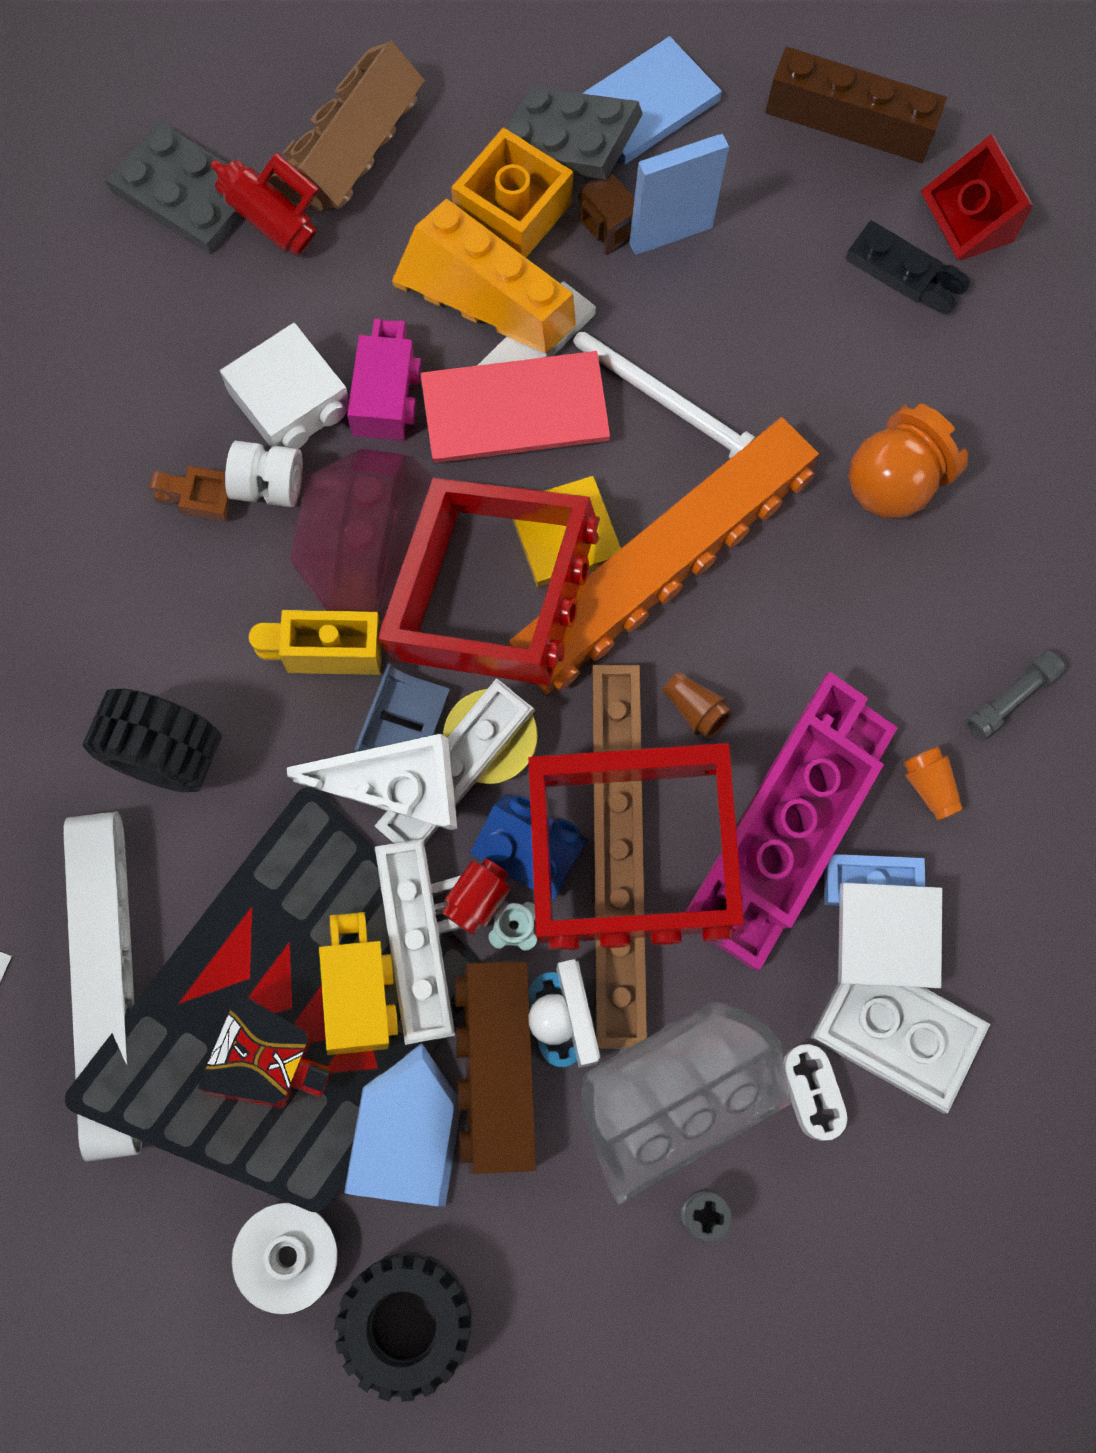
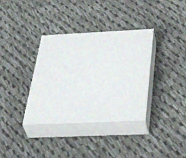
M841 883L838 983L941 988L942 888Z

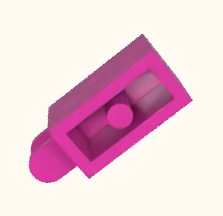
M375 318L372 336L359 335L347 413L352 436L405 441L407 424H415L416 398L411 397L412 385L420 384L422 360L421 358L414 357L413 342L410 339H406V321Z

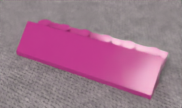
M830 671L824 675L736 825L744 919L743 932H733L734 939L706 943L716 945L752 970L760 971L783 929L792 928L884 766L879 760L898 728L866 706L865 703L868 700L866 696ZM722 850L685 912L726 910Z

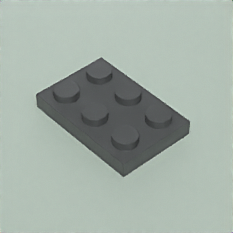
M530 87L506 129L572 170L574 175L607 180L643 113L639 101Z
M160 121L155 124L106 179L111 192L209 254L242 217L225 202L224 197L215 188L218 177L211 168V162L218 160L222 164L227 163Z

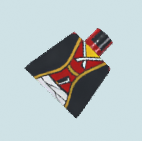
M237 993L198 1089L210 1096L285 1108L293 1088L321 1098L332 1068L305 1058L312 1040L310 1034L251 999Z

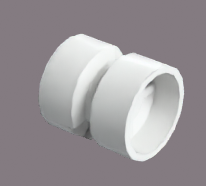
M235 440L230 447L226 462L225 487L228 498L257 502L262 496L267 504L295 507L302 483L303 460L301 450L272 446L266 452L262 444Z

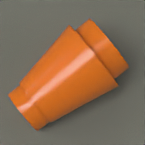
M939 746L924 751L903 762L908 771L904 776L929 810L933 812L936 820L951 816L963 809L959 801L960 797L949 756H943Z

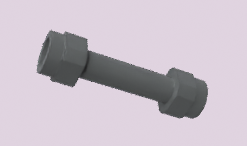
M1051 651L1043 652L1026 667L1027 673L990 705L983 703L965 719L964 722L969 732L982 741L988 738L1004 724L1002 718L1040 686L1046 688L1065 671L1063 661Z

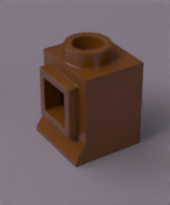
M612 172L607 180L600 179L588 182L578 195V199L581 202L580 221L597 241L601 240L604 243L605 254L608 255L630 240L634 197Z

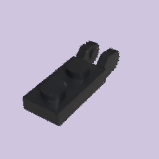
M872 220L869 221L849 248L845 258L851 264L916 303L920 301L928 307L936 309L937 312H941V314H950L957 305L956 297L953 296V293L955 295L964 294L971 282L967 274L959 271L957 267L943 265V262Z

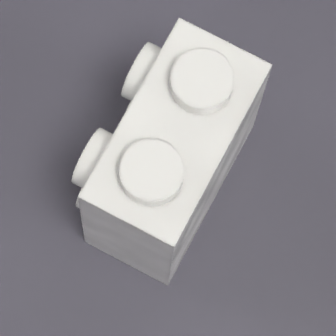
M292 323L219 370L228 393L271 448L272 446L298 449L307 442L309 436L324 426H332L338 423L348 411L349 398L346 386L295 323Z

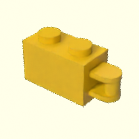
M282 610L281 623H259L253 626L249 632V642L254 648L256 655L263 660L282 661L287 673L381 675L382 646L377 640L381 629V622L378 612Z
M365 912L329 915L332 946L319 947L327 1056L388 1049L389 1036L398 1035L396 1005H386L384 985L393 984L391 954L381 955L380 941L367 942ZM358 933L359 943L339 945V935Z

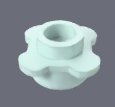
M504 900L493 916L495 918L494 929L489 933L491 945L498 949L503 948L505 945L519 946L523 951L531 950L537 942L536 935L533 933L535 904L531 902H526L523 905L517 903L509 904ZM511 921L518 922L519 926L516 930L510 929L509 924Z

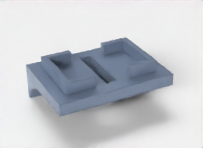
M388 663L355 746V752L435 735L450 694V689L410 676ZM383 712L423 725L422 732L381 719Z

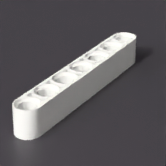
M117 811L68 817L64 822L76 1079L111 1033H113L127 1065L125 1015L135 1002L125 837L122 819ZM77 1114L79 1147L84 1161L89 1162L138 1155L141 1152L142 1141Z

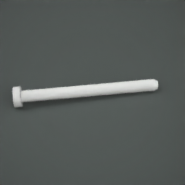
M578 332L574 337L573 342L578 349L583 352L597 351L599 363L729 449L730 459L756 438L747 431L739 435L588 333Z

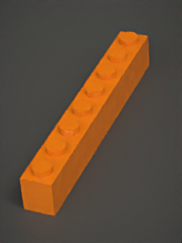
M780 417L588 575L585 585H579L575 598L577 601L575 622L572 627L566 628L563 639L565 645L563 662L558 661L550 686L535 685L545 696L555 687L559 691L568 687L580 674L578 668L591 658L596 662L605 656L614 646L615 642L613 639L625 629L629 633L633 632L649 616L647 610L659 600L662 604H666L673 599L682 589L683 584L681 582L692 573L696 576L704 573L717 558L715 554L725 545L733 548L742 541L750 531L748 526L760 517L764 521L772 516L782 505L783 501L781 498L788 492L793 490L795 493H799L815 476L812 470L819 453L783 417ZM539 616L510 639L509 646L529 649Z

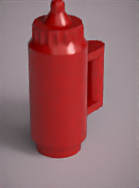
M278 152L272 156L261 174L236 159L228 165L222 164L218 160L211 162V168L218 177L215 188L224 197L225 202L283 252L290 251L296 257L300 255L317 232V228L311 224L312 218L305 211L320 188ZM274 173L303 197L298 205H295L269 182Z

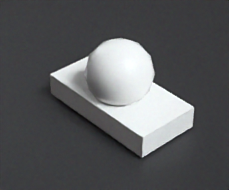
M575 959L560 962L557 964L556 970L562 995L547 994L540 997L530 1009L528 1015L529 1027L532 1034L539 1041L549 1045H559L572 1037L578 1067L594 1065L599 1061L600 1054L579 963Z

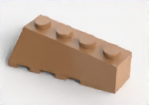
M392 40L372 47L365 52L334 90L339 98H333L328 101L309 120L315 126L314 129L305 133L298 141L292 140L283 151V154L288 159L287 161L320 188L308 207L315 212L331 208L339 209L349 201L353 195L351 187L357 178L363 176L371 169L375 162L373 155L379 146L384 145L393 137L396 132L394 125L399 117L407 113L417 102L418 98L415 94L425 80ZM275 173L272 175L269 182L287 198L297 203L303 198Z

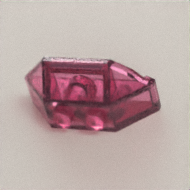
M360 449L307 475L290 560L320 601L325 611L378 612L406 455Z

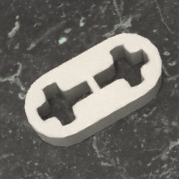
M806 1044L794 1047L783 1057L781 1068L798 1123L802 1131L812 1139L819 1141L833 1140L844 1131L848 1119L830 1061L825 1052L817 1046ZM804 1053L806 1060H815L817 1062L818 1069L811 1072L815 1086L813 1090H810L807 1078L804 1075L796 1076L793 1066L800 1063L799 1054ZM814 1095H818L823 1109H832L835 1118L828 1121L829 1130L824 1132L821 1125H812L810 1121V1116L817 1113L813 1099Z

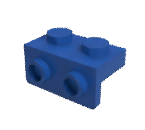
M506 794L494 804L470 854L482 861L485 858L505 870L510 877L534 890L530 799L521 795L511 796ZM548 817L552 901H554L578 856L584 850L589 840L580 834V829L573 823L561 818L554 820Z

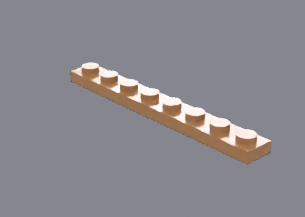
M593 665V752L641 749L640 665ZM642 781L593 784L594 918L644 915ZM630 938L631 946L622 948H601L600 940H595V1029L598 1049L647 1048L645 938Z

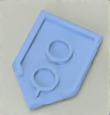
M419 1044L407 1053L403 1059L363 1086L344 1193L445 1207L461 1110L458 1109L457 1094L423 1044Z

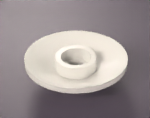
M280 1203L266 1207L253 1215L245 1223L236 1238L232 1253V1270L236 1284L250 1303L266 1312L289 1314L303 1310L316 1302L325 1293L333 1280L338 1259L336 1240L328 1223L317 1212H309L290 1203ZM284 1246L292 1247L297 1253V1260L293 1266H284L279 1260L280 1250Z

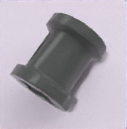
M700 1191L693 1193L690 1198L683 1202L680 1210V1219L691 1236L704 1242H715L723 1238L730 1230L732 1212L728 1203L721 1196ZM705 1201H709L710 1210L717 1212L718 1218L716 1222H709L706 1226V1231H702V1224L693 1219L694 1210H703Z

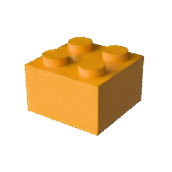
M503 127L451 187L452 203L527 258L572 204L573 171Z

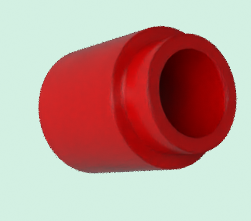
M486 858L481 865L471 861L444 899L448 904L441 913L465 931L475 935L480 926L484 928L487 926L512 888L505 882L509 874Z

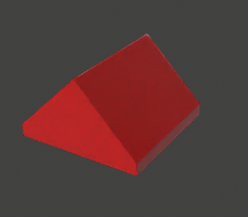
M992 134L920 191L954 255L960 261L1014 242L1034 206L998 141Z

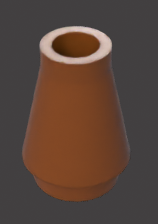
M682 672L672 676L663 688V693L672 701L695 735L702 734L707 739L712 738L723 729L732 716L733 711L726 706L727 699L689 679Z

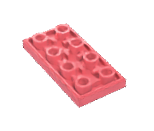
M597 351L420 373L433 464L606 442L610 439Z

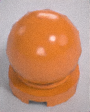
M919 403L914 409L907 408L906 404L902 405L890 416L886 424L887 429L878 431L866 438L851 459L848 478L853 496L864 510L883 519L907 518L924 509L939 486L951 484L968 466L967 449L964 448L958 451L955 442L950 437V434L956 430L954 426L938 411L922 403Z

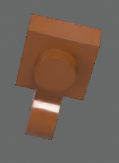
M189 465L185 477L174 476L164 472H153L149 489L150 491H155L154 500L163 503H176L179 501L178 508L181 514L226 522L231 499L226 494L225 472Z

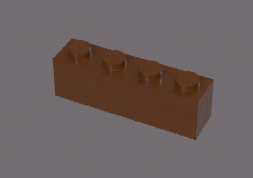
M786 46L773 78L765 113L923 163L947 97Z
M527 961L467 963L462 969L463 976H455L454 979L455 1006L464 1007V1027H456L457 1058H465L466 1079H458L457 1081L458 1109L467 1110V1131L459 1132L460 1164L468 1163L469 1174L536 1171Z

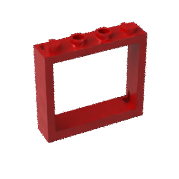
M432 478L377 638L392 661L550 686L558 661L563 662L565 645L563 639L566 628L572 627L576 619L577 601L575 598L579 585H585L588 578V554L591 544L595 545L599 540L597 528L600 517L595 515L590 497ZM459 512L566 526L529 649L419 632Z
M729 743L528 757L536 938L541 944L549 943V950L565 949L566 951L580 949L579 941L600 940L601 948H622L631 946L630 938L651 937L652 945H673L682 943V935L702 934L704 942H718V940L734 939L733 932H743L744 919ZM716 776L726 910L553 920L547 787Z

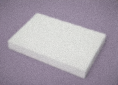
M838 983L810 1039L945 1114L949 1112L990 1024L924 987Z

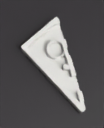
M442 734L287 767V777L293 779L295 783L449 830L458 829L448 738Z

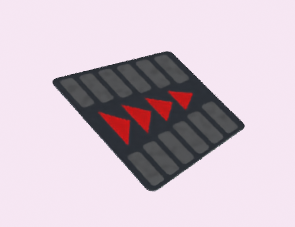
M306 787L296 793L125 1015L127 1065L114 1035L111 1033L65 1095L66 1106L73 1113L309 1212H319L325 1209L347 1178L363 1086L379 1074H383L419 1044H423L428 1053L431 1054L441 1040L435 1039L405 1045L393 969V984L384 985L386 1005H396L398 1035L389 1036L388 1049L327 1056L319 947L332 946L329 915L365 912L367 942L380 941L381 955L391 954L376 852L317 789ZM436 915V920H437V922L442 921V920ZM452 931L439 934L452 1019L454 1021L463 1008L455 1006V976H463L462 969L467 963H481V961ZM358 933L339 935V945L359 943ZM237 993L251 999L310 1034L312 1040L305 1058L332 1068L321 1098L293 1088L285 1108H277L210 1096L198 1089Z

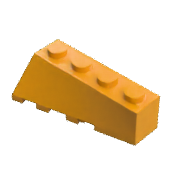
M447 198L415 226L392 279L393 286L405 292L408 289H412L423 294L424 300L437 306H440L441 303L461 311L462 317L475 323L481 320L493 325L498 333L545 354L576 326L574 297L571 291Z

